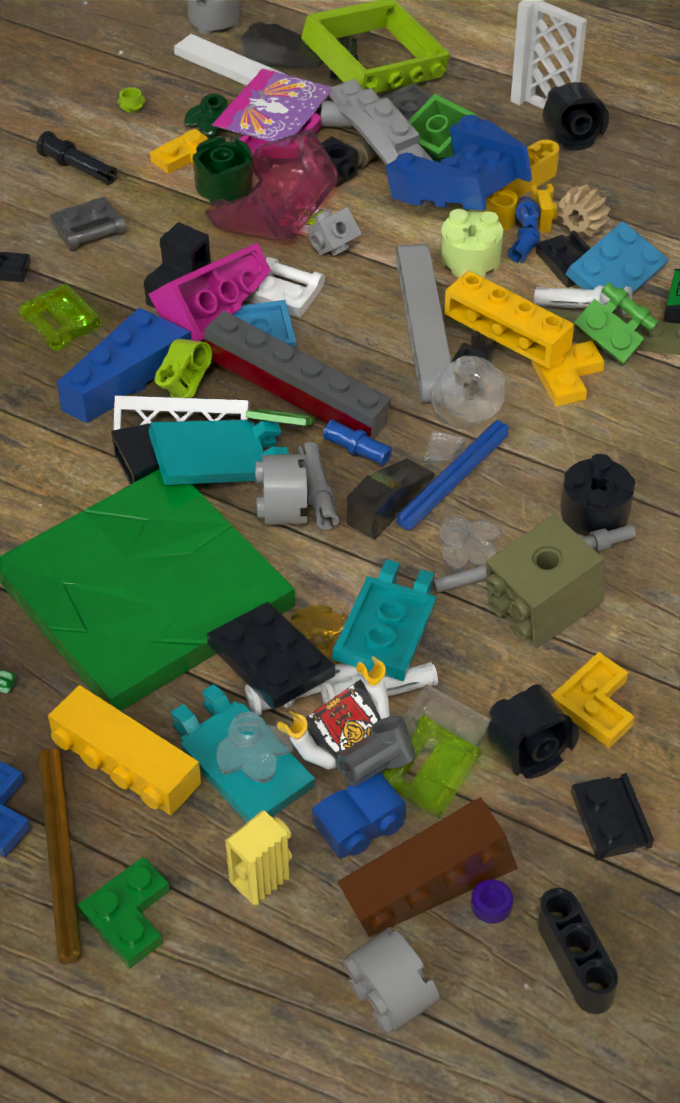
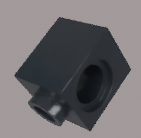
M331 136L312 148V173L335 187H339L357 175V150Z

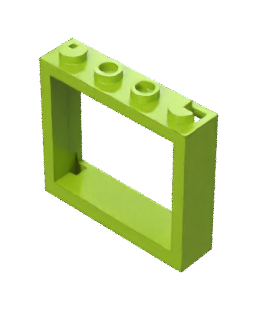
M376 0L308 14L301 39L343 82L355 79L364 90L371 88L375 93L404 87L414 82L420 83L441 78L446 71L451 55L396 0ZM387 28L416 58L366 70L336 38Z

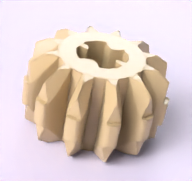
M586 184L580 187H573L566 192V195L558 203L560 209L557 215L564 219L562 225H567L570 228V232L575 230L581 238L587 235L591 237L596 235L607 224L609 220L607 214L611 208L604 205L606 197L598 195V188L590 190Z

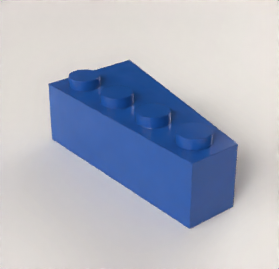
M139 307L57 381L61 410L85 423L91 422L114 408L115 396L137 394L146 389L145 384L155 378V374L162 365L172 342L176 339L191 340V332Z

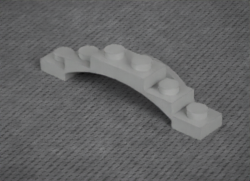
M355 79L330 88V98L339 107V112L358 130L386 165L396 160V157L403 153H413L415 156L432 160L418 143L420 134L388 97L381 100L371 88L364 90ZM424 201L422 207L430 206L435 201Z

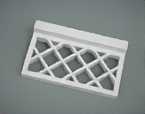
M522 0L518 4L511 102L521 105L526 101L543 109L548 99L547 95L551 90L546 80L552 77L556 86L560 87L565 83L559 73L565 71L571 82H580L587 19L546 3L544 0ZM543 13L549 15L554 23L553 26L548 28L542 18ZM567 22L577 27L575 37H571L564 23ZM556 28L565 41L561 45L557 43L551 33ZM541 36H544L552 50L545 52L540 43ZM568 46L574 56L572 62L568 61L562 48ZM553 53L562 65L557 70L548 57ZM540 60L549 73L546 76H543L538 68ZM539 84L547 98L544 99L535 95L536 85Z

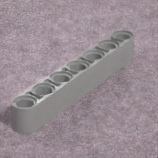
M428 244L397 246V270L421 403L454 401L455 379Z

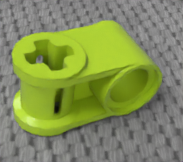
M188 339L174 340L162 365L155 374V383L160 388L167 389L170 392L171 398H192L212 361V350L209 344Z

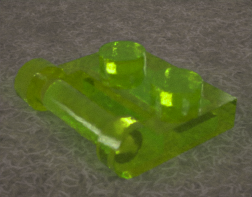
M67 283L24 302L19 308L20 316L25 321L31 322L46 338L47 345L53 351L63 349L68 341L100 326L99 316ZM46 310L61 327L55 330L40 312Z
M421 715L415 724L417 729L411 737L416 757L404 766L390 768V770L385 769L382 775L400 796L440 819L482 753L478 747L443 728L430 717ZM431 737L438 741V744L410 785L402 779Z

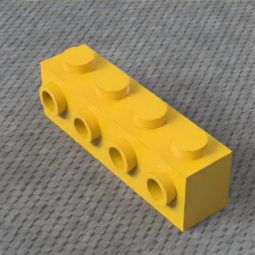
M470 270L465 272L445 291V315L548 369L572 347L574 324Z
M81 685L75 688L48 715L52 732L51 738L63 750L70 749L80 755L87 766L94 770L101 769L110 775L117 786L125 790L131 789L140 795L147 806L154 810L159 808L172 816L201 785L199 761Z

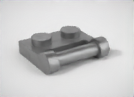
M106 197L93 199L89 202L50 214L52 225L70 251L79 248L80 244L113 233L120 235L127 232L123 217L117 214Z

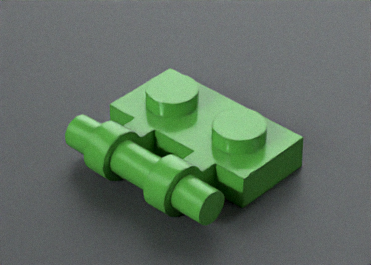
M608 282L601 292L610 299L609 302L604 306L594 298L575 320L574 326L620 364L624 365L644 342V338L636 332L637 329L643 325L652 332L659 321L650 315L651 311L644 305L640 307L627 297L629 293L623 288L617 289ZM619 307L632 316L628 324L614 314Z

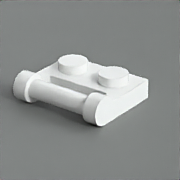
M267 257L266 261L271 272L245 300L255 304L286 300L289 315L301 318L322 290L325 283V275L319 272L308 273L280 264L275 258ZM277 275L289 280L305 284L307 286L303 287L285 280L275 278L274 276Z

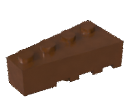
M479 797L337 882L368 937L380 934L388 927L393 928L399 923L473 890L482 881L495 880L518 868L506 834L483 799Z

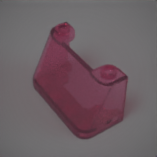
M312 128L260 145L252 156V170L259 179V182L246 197L230 202L224 199L216 200L207 208L205 213L213 225L220 230L276 242L289 241L297 236L335 187L338 178L337 170Z

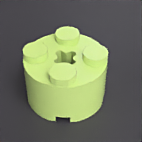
M452 210L449 218L442 225L440 253L442 266L444 268L445 265L449 267L451 274L459 278L468 270L481 277H486V272L492 269L495 272L501 263L503 227L498 221V215L491 211Z

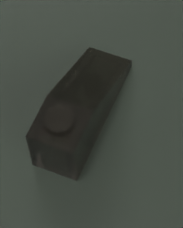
M253 23L240 38L246 57L268 67H319L323 63L322 59L301 39L302 35L278 24Z
M406 458L367 475L347 496V525L376 540L396 519L397 514L435 477V472Z

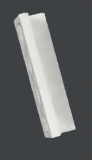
M115 396L114 430L122 429L123 411L138 412L144 419L140 425L151 423L159 413H171L178 422L186 421L193 414H204L209 421L222 420L226 415L241 416V420H248L245 416L246 411L251 409V402L248 400ZM143 412L153 413L149 417H147ZM176 413H183L185 415L180 418ZM210 415L219 416L214 420Z

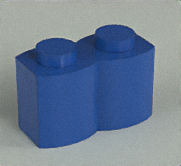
M379 772L356 787L350 785L345 790L333 793L312 808L313 824L339 859L350 854L356 856L368 848L373 838L382 835H392L402 827L406 819V803L382 773Z

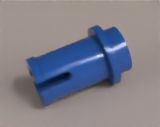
M532 225L519 229L517 233L518 238L508 250L509 258L516 263L519 260L523 263L532 248L536 247V244L540 242V232Z

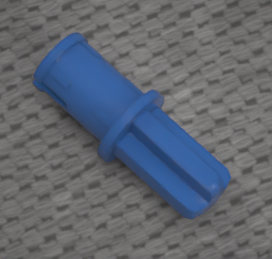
M528 196L521 197V202L518 201L516 208L518 221L524 227L530 224L533 227L537 226V219L540 214L538 205Z

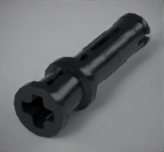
M45 131L39 137L36 149L41 156H50L61 166L71 165L107 185H111L115 181L116 177L109 175V173L117 175L115 167L109 166L77 150L73 142L69 140L63 141L57 138L55 133L51 131Z

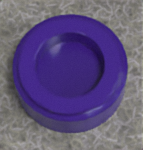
M485 880L476 885L472 892L471 908L478 919L494 924L504 921L511 914L513 894L505 883L498 880Z

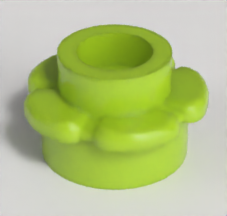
M128 87L120 91L117 102L124 111L135 113L142 108L145 98L138 88Z

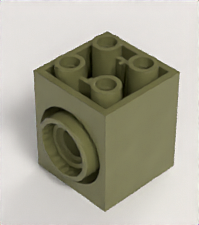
M556 514L544 520L486 561V584L489 588L488 604L497 616H504L511 623L515 634L523 641L527 639L536 649L604 601V559Z

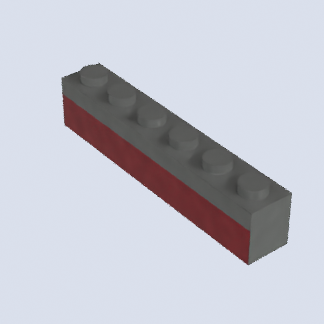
M224 310L205 328L204 342L208 343L212 350V361L326 423L334 419L355 431L359 429L366 431L367 436L373 439L386 426L391 398Z

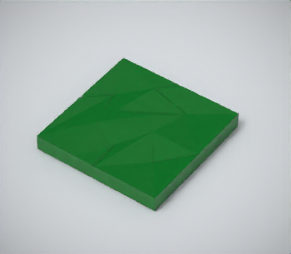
M160 469L0 556V584L90 690L119 711L126 709L217 654L207 644L208 632L266 602H269L280 614L295 606V588L192 484L164 485Z

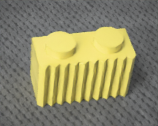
M263 810L224 840L227 847L229 881L253 905H259V900H265V895H271V890H277L278 885H283L284 880H289L290 878L289 860L292 859V853L288 848V839L291 837V832L280 818L275 817L273 819Z

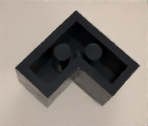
M178 222L160 238L162 264L144 280L146 305L155 308L148 295L175 279L211 264L208 234Z

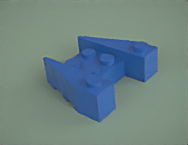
M476 115L464 116L458 123L449 127L454 152L453 156L447 157L438 163L415 156L413 153H403L398 155L396 160L385 166L391 197L411 205H422L424 201H435L436 207L446 208L449 202L463 204V209L484 211L487 209L485 198L517 178L527 182L532 180L527 147L493 122L478 118Z

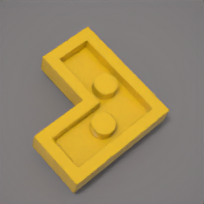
M196 129L188 131L150 151L151 162L167 174H170L189 163L193 164V154L195 155L196 147L209 138Z
M593 341L572 345L571 349L550 369L533 360L531 362L555 407L586 400L587 389L580 376L602 372L605 363Z
M600 652L592 657L552 694L554 699L579 727L608 748L615 744L634 725L635 716L610 699L627 682L629 672Z

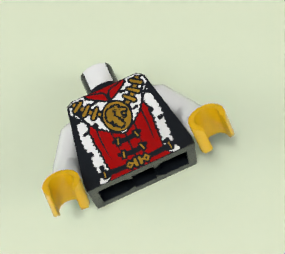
M372 656L374 667L369 672L363 663L359 662L357 664L356 670L366 679L365 683L361 679L306 718L290 710L289 713L294 719L290 728L285 723L278 722V730L290 736L291 742L304 760L328 770L334 768L338 770L335 763L338 758L337 754L371 734L370 728L374 723L390 716L389 698L383 680L386 668L378 658Z

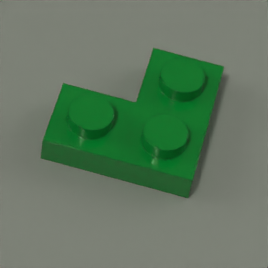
M143 856L77 904L79 913L130 969L163 944L162 935L141 912L170 891L169 883Z

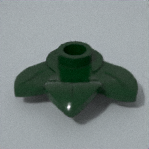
M209 94L203 97L199 105L187 111L184 120L185 126H198L203 135L209 139L213 138L222 129L212 124L228 107L226 98L220 94Z

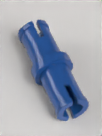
M334 419L329 421L323 433L325 440L348 449L349 454L353 456L359 454L378 463L380 466L386 465L392 453V446L385 445L368 437L366 431L361 429L355 431Z

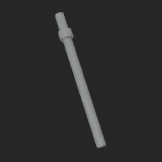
M633 525L610 531L604 528L590 532V536L582 539L596 552L610 549L612 544L635 538L636 532ZM486 565L433 579V589L435 593L486 580Z

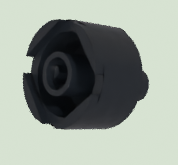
M571 82L560 87H554L549 91L548 99L543 108V119L545 125L560 144L569 150H583L595 144L594 140L600 134L603 136L608 127L609 113L603 102L588 84Z
M595 454L591 459L575 463L564 475L561 498L562 520L575 533L583 536L604 528L610 531L626 526L632 506L635 479L623 466L612 461L605 454Z
M540 684L530 686L526 691L513 696L509 700H499L492 706L489 712L492 719L487 729L488 741L513 773L517 776L523 774L526 779L543 776L558 767L564 761L560 755L567 747L572 751L579 738V729L576 723Z

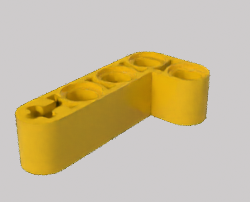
M540 140L527 147L532 176L530 182L517 178L485 198L487 209L484 211H470L494 212L498 215V221L501 223L503 231L512 229L516 224L518 198L530 192L532 184H536L538 187L557 174L560 147L556 142Z

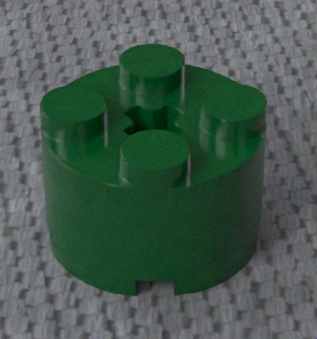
M214 137L201 142L196 147L195 155L193 154L195 188L201 196L209 199L212 205L222 206L227 201L249 196L252 193V153L250 147L245 142L239 139H235V143L227 142L226 137Z

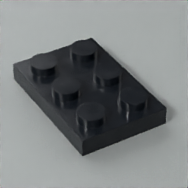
M269 602L207 633V644L273 710L335 676V664Z

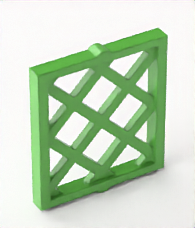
M264 409L247 410L245 418L303 426L315 423V416Z

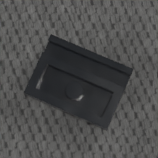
M575 230L571 231L570 235L566 237L562 234L538 242L536 244V253L564 286L569 288L577 285L566 275V272L574 262L591 249Z
M627 773L621 774L620 778L611 779L610 777L572 784L571 795L596 860L635 852V849L640 847L652 848L654 838Z

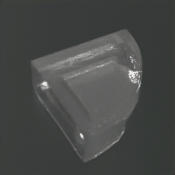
M433 431L424 454V463L436 464L454 459L463 451L465 438Z

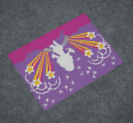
M262 68L212 125L287 146L330 94L331 87Z

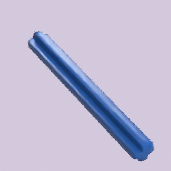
M496 420L397 514V524L399 527H403L408 531L419 523L508 436V425L500 420Z

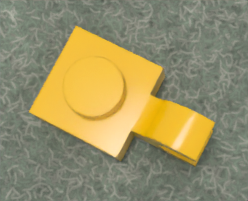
M536 184L531 186L530 198L538 205L540 211L539 218L537 219V228L540 233H550L552 220L557 219V203L552 202L554 192L552 184H547V190H538Z

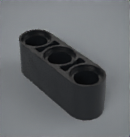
M563 888L550 889L541 898L537 923L538 930L579 1007L591 1014L604 1013L613 1004L618 983L617 971L574 894ZM559 912L565 915L566 917L558 918L552 916L550 913ZM578 947L584 950L585 953H574L568 948ZM598 983L605 988V990H594L590 988L588 984Z

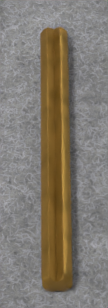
M56 748L50 750L43 749L39 753L57 956L62 964L76 963L82 956L61 757L59 750Z

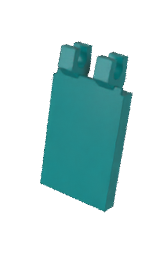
M248 420L151 422L148 430L164 485L255 481V461H262V455L289 454L287 447H275L276 440L274 436H280L281 429L278 422L261 421L255 426L253 422H248ZM270 447L269 449L263 452L262 448Z
M386 559L378 579L370 576L366 577L333 648L332 660L354 667L361 662L366 666L367 671H371L374 667L372 656H375L385 665V676L404 681L435 608L437 596L431 595V583L435 573L421 569L413 589L396 584L398 580L396 574L400 563Z
M215 684L202 691V696L206 699L203 702V707L212 716L203 723L199 724L196 716L184 704L171 711V716L175 720L172 722V727L181 736V750L199 761L200 773L246 823L262 810L273 817L315 787V778L243 703L238 704L234 701L230 704L226 694Z

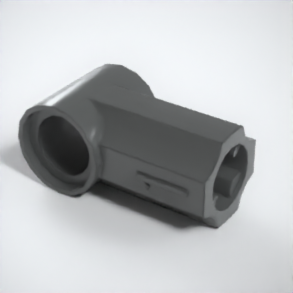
M389 716L377 721L370 728L371 734L337 754L338 758L335 761L337 769L349 785L356 787L385 768H398L414 760L416 752L405 719L402 716Z

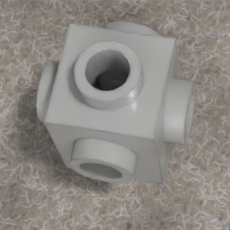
M348 207L333 214L328 209L315 216L316 223L306 228L312 246L318 250L320 255L331 251L334 256L349 248L348 241L361 235Z

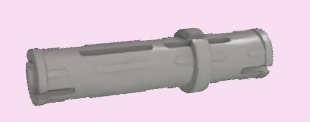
M314 442L303 443L306 454L301 445L297 453L305 455V460L301 462V465L306 467L307 487L309 490L307 494L308 504L314 509L317 526L323 530L332 529L330 517L335 526L339 522L334 506V490L328 485L318 445Z

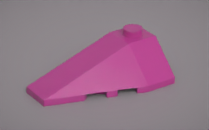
M255 243L175 279L148 295L161 318L191 332V340L201 341L204 339L205 328L223 310L230 314L236 313L242 306L243 301L256 290L271 272V269L258 243Z

